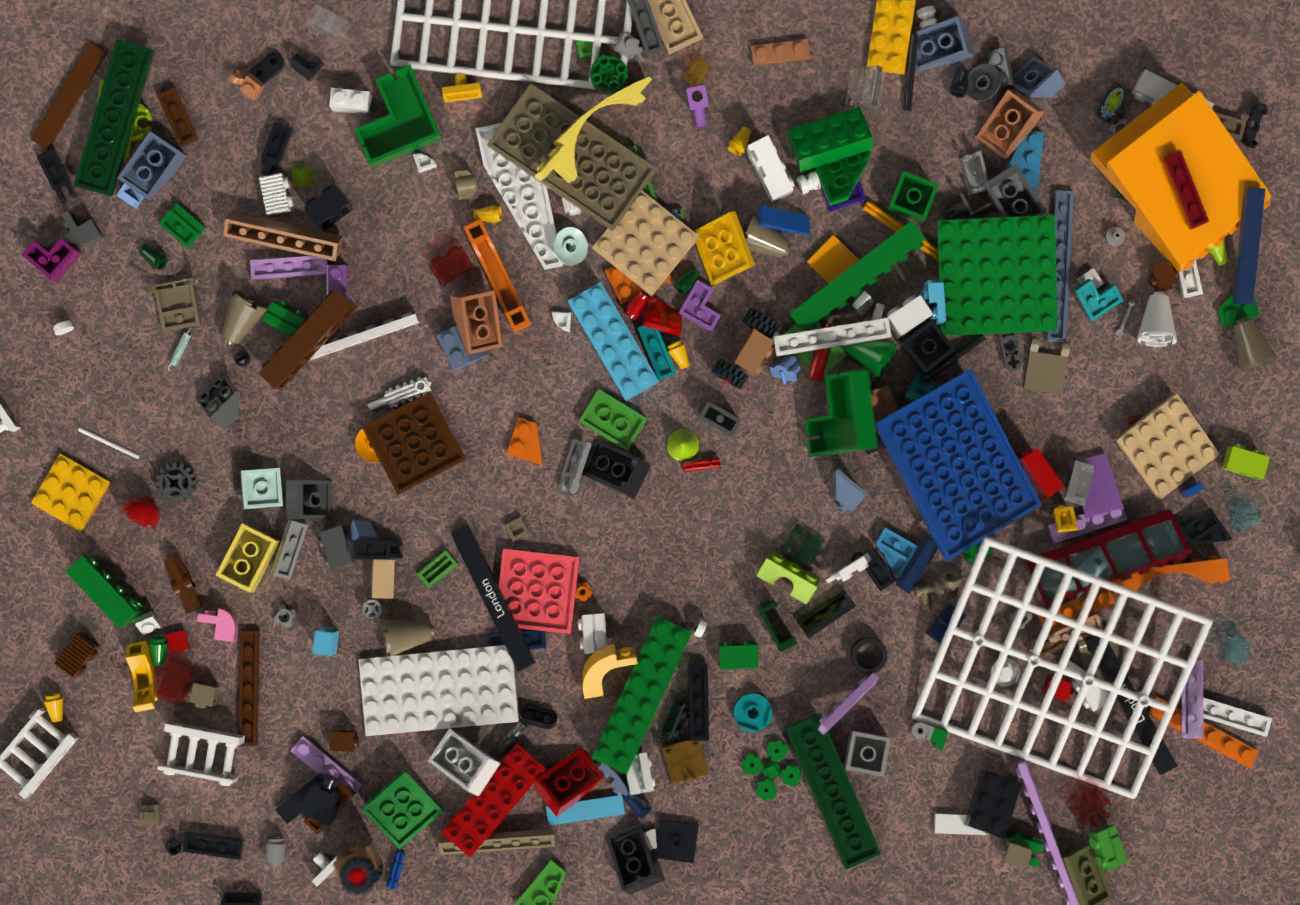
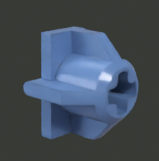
M791 354L785 355L782 359L776 360L769 366L772 377L782 379L783 384H786L788 381L796 382L798 380L796 373L800 370V365L797 358Z

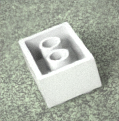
M450 728L428 760V762L466 791L477 796L480 795L500 765L497 760L466 737Z

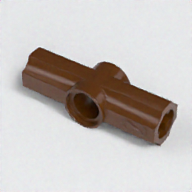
M176 555L163 561L171 578V587L174 593L179 596L186 614L202 608L203 606L195 591L196 585L192 583V576L187 572L181 556Z

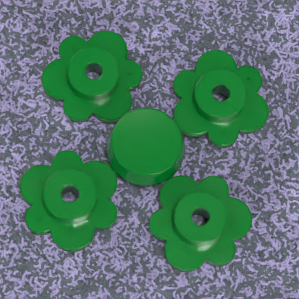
M777 740L776 743L770 741L767 745L768 750L766 754L770 756L773 762H768L763 766L761 758L759 756L755 757L753 754H748L746 759L741 762L742 766H744V774L756 776L758 772L763 770L764 775L769 778L765 779L764 782L759 781L758 787L755 790V794L761 797L763 801L767 799L773 800L776 797L775 791L777 786L773 784L771 779L777 778L779 774L783 778V784H789L790 787H796L798 781L802 780L800 775L801 769L798 766L792 767L787 765L786 769L780 771L779 765L775 763L780 759L784 760L786 758L785 754L788 752V746L782 744L781 740Z

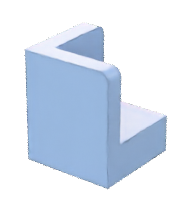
M125 183L116 195L136 209L144 196Z
M353 520L347 531L350 544L351 540H376L377 538L370 521Z

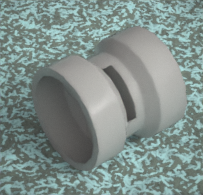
M935 6L923 7L916 11L917 17L921 20V30L939 23L938 18L935 17Z

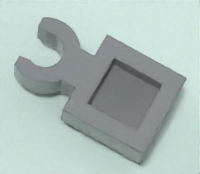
M625 32L621 33L614 50L628 59L634 57L640 63L646 60L641 56V52L645 53L643 47L638 46L640 41Z

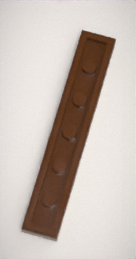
M89 42L32 136L31 140L47 150L50 149L107 55L104 50Z
M240 630L238 734L245 735V740L239 746H258L260 630Z

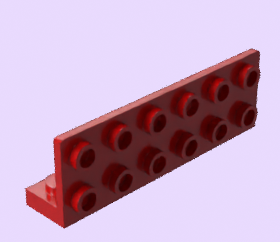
M519 741L502 760L480 795L473 794L441 832L468 857L474 855L535 783V779L546 770L539 761L523 749L524 746Z

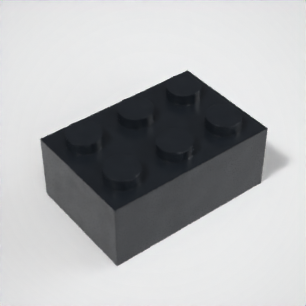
M981 770L964 825L1005 839L1022 783L986 770Z

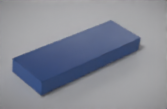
M762 205L758 207L759 226L804 236L810 234L809 216Z

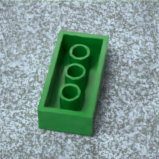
M860 106L787 129L788 142L800 172L873 149V137Z
M82 555L65 572L118 628L128 627L134 621V618L139 617L145 611L142 608V602L136 597L132 598L129 594V588L123 583L119 584L116 581L117 576L110 569L106 570L102 566L104 562L98 556Z

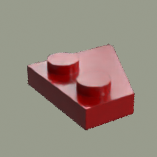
M647 294L649 297L644 307L643 326L679 336L682 332L683 317L654 295L651 297Z

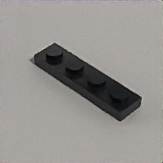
M688 663L689 742H708V663Z

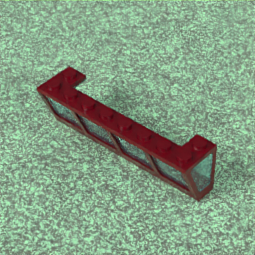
M1165 509L1048 551L1039 556L1113 582L1117 579L1121 581L1132 578L1131 574L1139 572V575L1150 572V568L1156 565L1157 568L1169 565L1168 561L1177 562L1186 559V555L1192 552L1171 509ZM1026 559L1023 560V564L1030 581L1037 563ZM1044 566L1034 591L1038 604L1044 605V607L1048 606V608L1051 607L1065 573ZM1072 576L1063 599L1066 598V601L1075 599L1077 594L1081 592L1088 594L1092 583Z

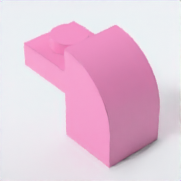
M219 608L217 615L216 611L204 610V613L198 614V622L216 624L214 639L231 642L237 641L239 626L237 618L231 611Z

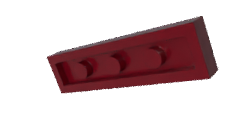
M1176 150L1161 157L1189 230L1209 222L1182 151Z

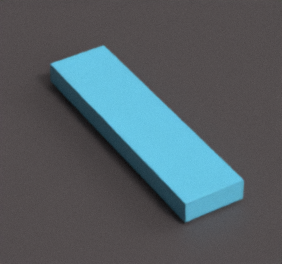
M620 795L580 800L558 817L546 806L549 826L625 814L623 796Z

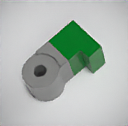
M920 721L913 723L911 726V734L915 738H925L935 742L933 747L941 751L943 750L949 732Z

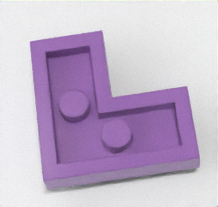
M697 280L678 314L712 332L721 317L720 314L705 306L714 289Z

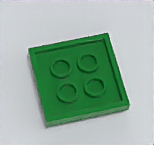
M404 769L361 806V811L401 849L443 812V808Z

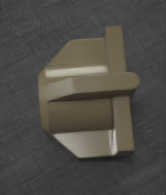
M455 169V186L457 187L459 200L472 198L478 190L476 176L467 169Z

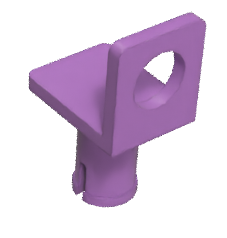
M705 85L687 88L686 92L689 103L687 105L694 112L696 127L708 125L704 109L709 107ZM696 90L701 91L703 94L700 101L692 99V93Z

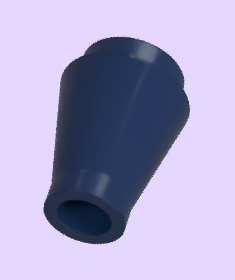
M628 793L623 799L637 818L643 819L652 809L649 802L637 795H630Z

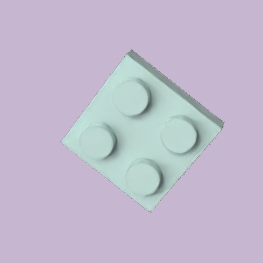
M280 468L240 471L243 509L283 506Z

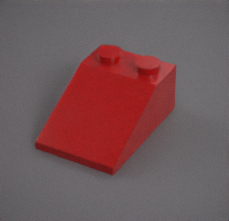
M579 748L536 778L533 788L555 816L558 817L602 781L605 776L585 751Z

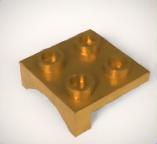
M685 740L662 746L671 785L709 775L700 742Z

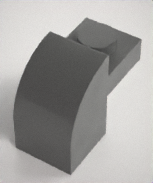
M66 211L61 214L64 219L62 221L67 231H70L65 234L69 241L79 246L87 247L105 238L95 221L90 219L79 225L73 213Z

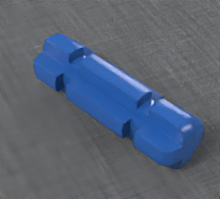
M395 852V861L392 862L389 874L390 879H388L386 885L389 889L395 890L397 888V879L400 878L403 867L402 862H404L406 856L404 852Z

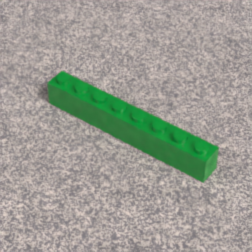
M910 221L793 310L789 317L801 332L814 330L817 327L815 323L821 319L824 322L833 315L831 311L836 307L838 310L848 304L846 300L849 297L853 296V298H856L863 292L861 288L865 285L870 287L878 281V275L881 273L886 275L894 269L892 265L895 262L902 263L909 257L907 253L911 250L916 252L923 247L924 244L922 242L926 237L916 224Z

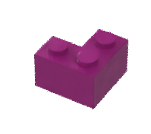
M61 238L50 251L34 240L21 255L50 280L58 282L82 253L68 241Z

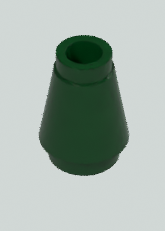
M146 244L139 250V254L153 269L162 270L168 263L165 253Z
M692 266L674 280L673 287L682 295L686 292L689 293L700 272Z

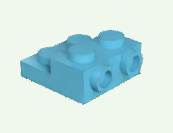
M927 280L924 283L923 291H920V295L928 307L932 306L930 310L933 315L929 319L933 320L936 325H941L946 321L944 283H938V280Z

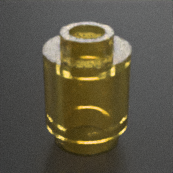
M702 58L700 60L695 59L684 73L683 79L692 87L700 85L710 72L708 68L710 65Z

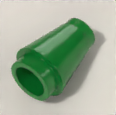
M151 637L150 642H148L152 665L154 666L164 665L168 644L166 637Z

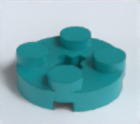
M750 693L743 695L736 702L734 717L737 724L743 730L758 732L769 725L772 719V708L764 696ZM752 707H755L758 715L750 718V714L747 713L748 709L751 710Z

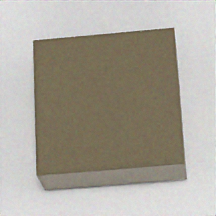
M521 516L504 525L513 542L530 533Z

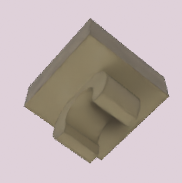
M160 804L139 806L140 825L160 824Z

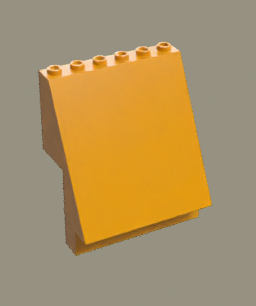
M1183 83L1176 86L1091 153V162L1136 209L1134 224L1161 254L1171 262L1179 273L1184 269H1190L1195 264L1194 261L1199 257L1201 259L1210 252V248L1214 245L1216 247L1225 240L1224 237L1228 234L1233 235L1239 230L1245 188H1265L1263 211L1270 205L1269 201L1272 195L1200 90L1193 94ZM1176 150L1182 151L1209 219V222L1192 230L1188 228L1161 160V157Z

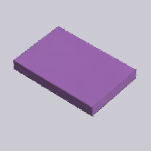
M1104 453L1078 460L1094 466L1085 506H1082L1085 519L1123 509L1124 507L1107 454ZM1070 462L1068 464L1070 472L1072 471L1074 462Z

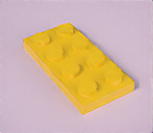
M877 0L867 70L905 75L916 0Z

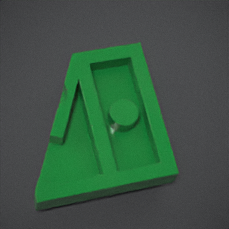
M1233 293L1216 310L1222 328L1236 324V321L1240 319H1251L1260 315L1255 299H1253V304L1232 303Z

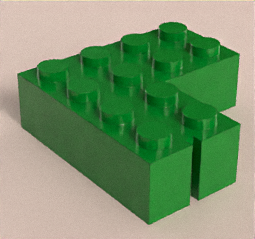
M411 64L395 71L398 77L397 80L394 79L392 73L375 79L389 115L355 129L368 163L372 168L442 139Z
M868 370L849 371L825 376L829 415L804 419L806 436L823 435L824 439L807 440L808 457L829 456L877 448Z

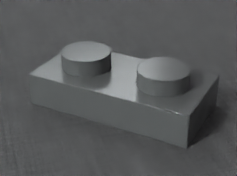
M1003 47L987 52L989 64L996 67L1001 75L999 89L1014 85L1007 48Z

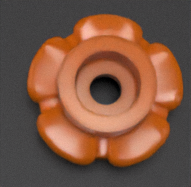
M588 583L576 584V599L586 601L588 597H591L592 589H590Z

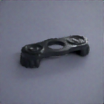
M1265 103L1255 104L1252 107L1243 136V143L1246 147L1256 148L1259 144L1255 139L1260 129L1262 115L1268 114V107ZM1254 120V121H1255V129L1252 131V130H1251V123H1252V121Z

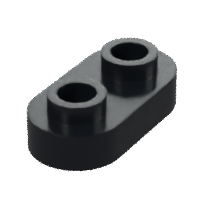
M270 53L256 64L250 73L266 84L283 70L285 61L280 54ZM276 59L277 63L272 65L271 61ZM261 71L263 73L262 76L257 77V72Z
M526 704L520 708L519 719L527 725L551 729L557 723V714L548 708Z

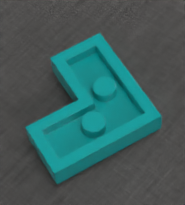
M1087 279L1073 288L1090 321H1094L1123 301L1114 284L1109 285L1098 293L1092 280Z

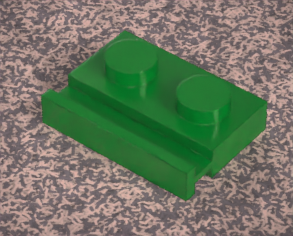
M178 203L158 223L187 249L206 230L201 223Z

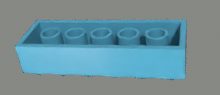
M601 282L568 300L569 306L626 402L659 383Z

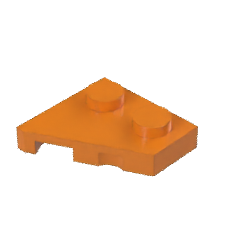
M518 417L506 454L542 465L537 423Z

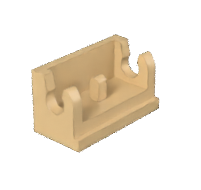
M372 560L371 598L393 599L395 560Z

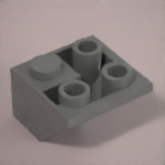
M223 374L196 401L208 417L225 430L238 417L239 391L228 377Z

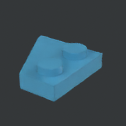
M885 527L875 543L898 578L918 549L917 545Z

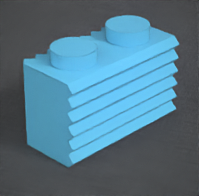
M323 626L320 627V630L314 632L316 635L313 640L315 642L312 648L313 654L324 656L336 654L339 631H334L335 627Z

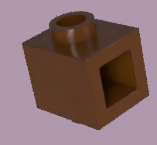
M1170 261L1148 269L1150 274L1148 280L1151 287L1155 288V291L1159 289L1162 292L1173 288L1172 285L1178 282V273L1172 267Z

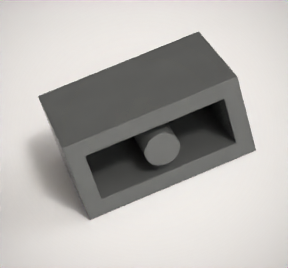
M709 401L698 418L732 438L742 421Z
M344 526L319 532L320 537H318L320 547L325 550L324 561L327 567L330 566V569H335L355 562V560L351 559V547Z

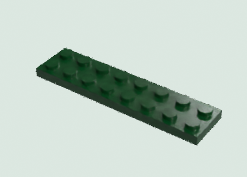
M116 39L73 186L106 196H113L155 53L153 49Z
M819 712L785 727V731L842 863L847 870L881 855V852L829 732L827 731L823 735L818 730L821 725L819 721L822 719V715Z

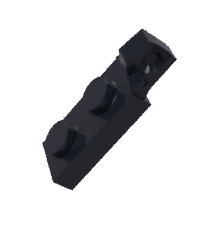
M274 122L261 156V164H264L261 172L263 175H271L274 168L278 169L279 165H281L293 133L292 128Z

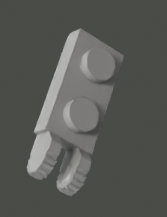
M573 439L561 474L562 477L559 484L561 491H568L571 494L577 492L580 486L579 480L592 445L591 443Z

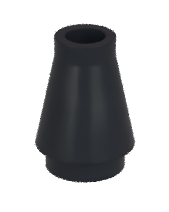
M958 69L949 87L952 96L963 98L968 93L970 72L968 69Z

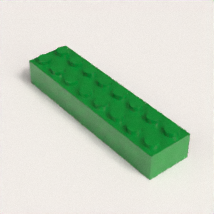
M656 617L637 658V664L633 666L592 755V759L624 774H628L692 632L661 617Z

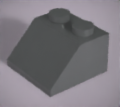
M286 481V519H331V481Z

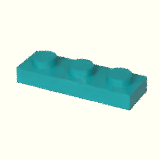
M645 326L638 327L637 330L658 380L661 381L676 375L677 373L659 330Z

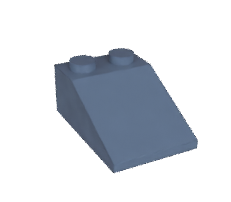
M959 16L911 33L918 34L915 72L956 63L975 56L966 20Z
M150 131L117 179L150 200L177 172L187 156Z

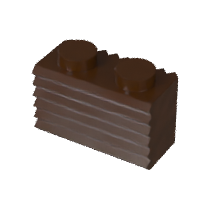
M77 633L54 664L71 678L77 677V675L80 677L87 669L85 666L89 660L93 661L98 655L97 649L100 646L84 633Z

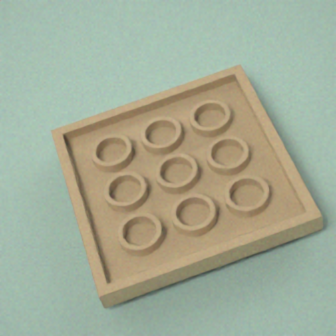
M642 191L614 232L607 229L592 249L652 297L700 236Z
M1177 393L1172 394L1114 439L1152 494L1159 501L1220 454Z

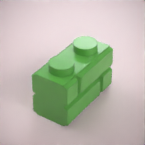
M1104 825L1088 833L1090 838L1089 844L1094 849L1096 855V864L1101 870H1113L1128 863L1115 825Z

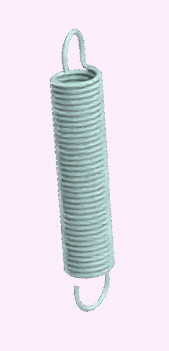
M183 333L169 362L171 363L170 366L178 365L191 337L188 333Z

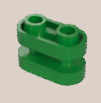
M1012 830L1011 833L1007 832L1006 841L1010 840L1028 846L1033 850L1028 865L1038 867L1040 859L1035 857L1036 851L1043 852L1044 844L1041 843L1042 839L1031 836L1030 839L1023 837V833Z

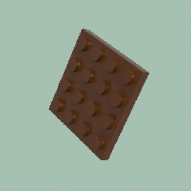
M431 392L362 426L397 495L466 460Z

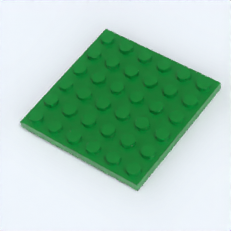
M1055 215L937 220L939 283H944L946 321L941 324V331L945 336L1058 331Z

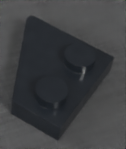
M1208 508L1180 527L1188 545L1232 539L1211 508Z

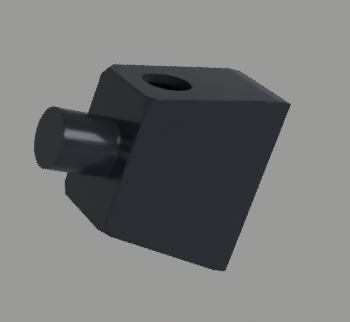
M326 775L323 782L316 780L296 811L330 826L336 819L341 797V790L334 787L336 778Z

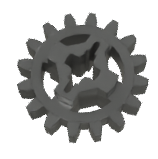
M176 462L173 463V467L167 464V470L160 469L162 475H156V478L159 479V482L154 483V485L159 486L156 493H162L160 498H167V503H172L173 500L175 504H179L180 500L186 503V497H193L191 491H197V489L193 488V485L198 484L197 481H193L196 474H190L192 468L185 469L186 464H181L180 467ZM181 471L178 475H173L170 472ZM173 480H179V487H173L175 484ZM175 491L182 494L180 496H172Z

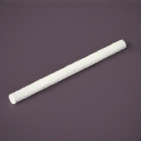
M82 427L78 429L79 432L136 459L140 457L139 454Z

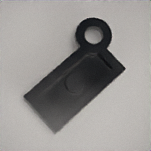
M875 548L868 553L871 560L867 563L868 567L865 570L881 592L895 583L897 579ZM854 553L851 557V562H853L857 556L861 557L862 555H864V553Z

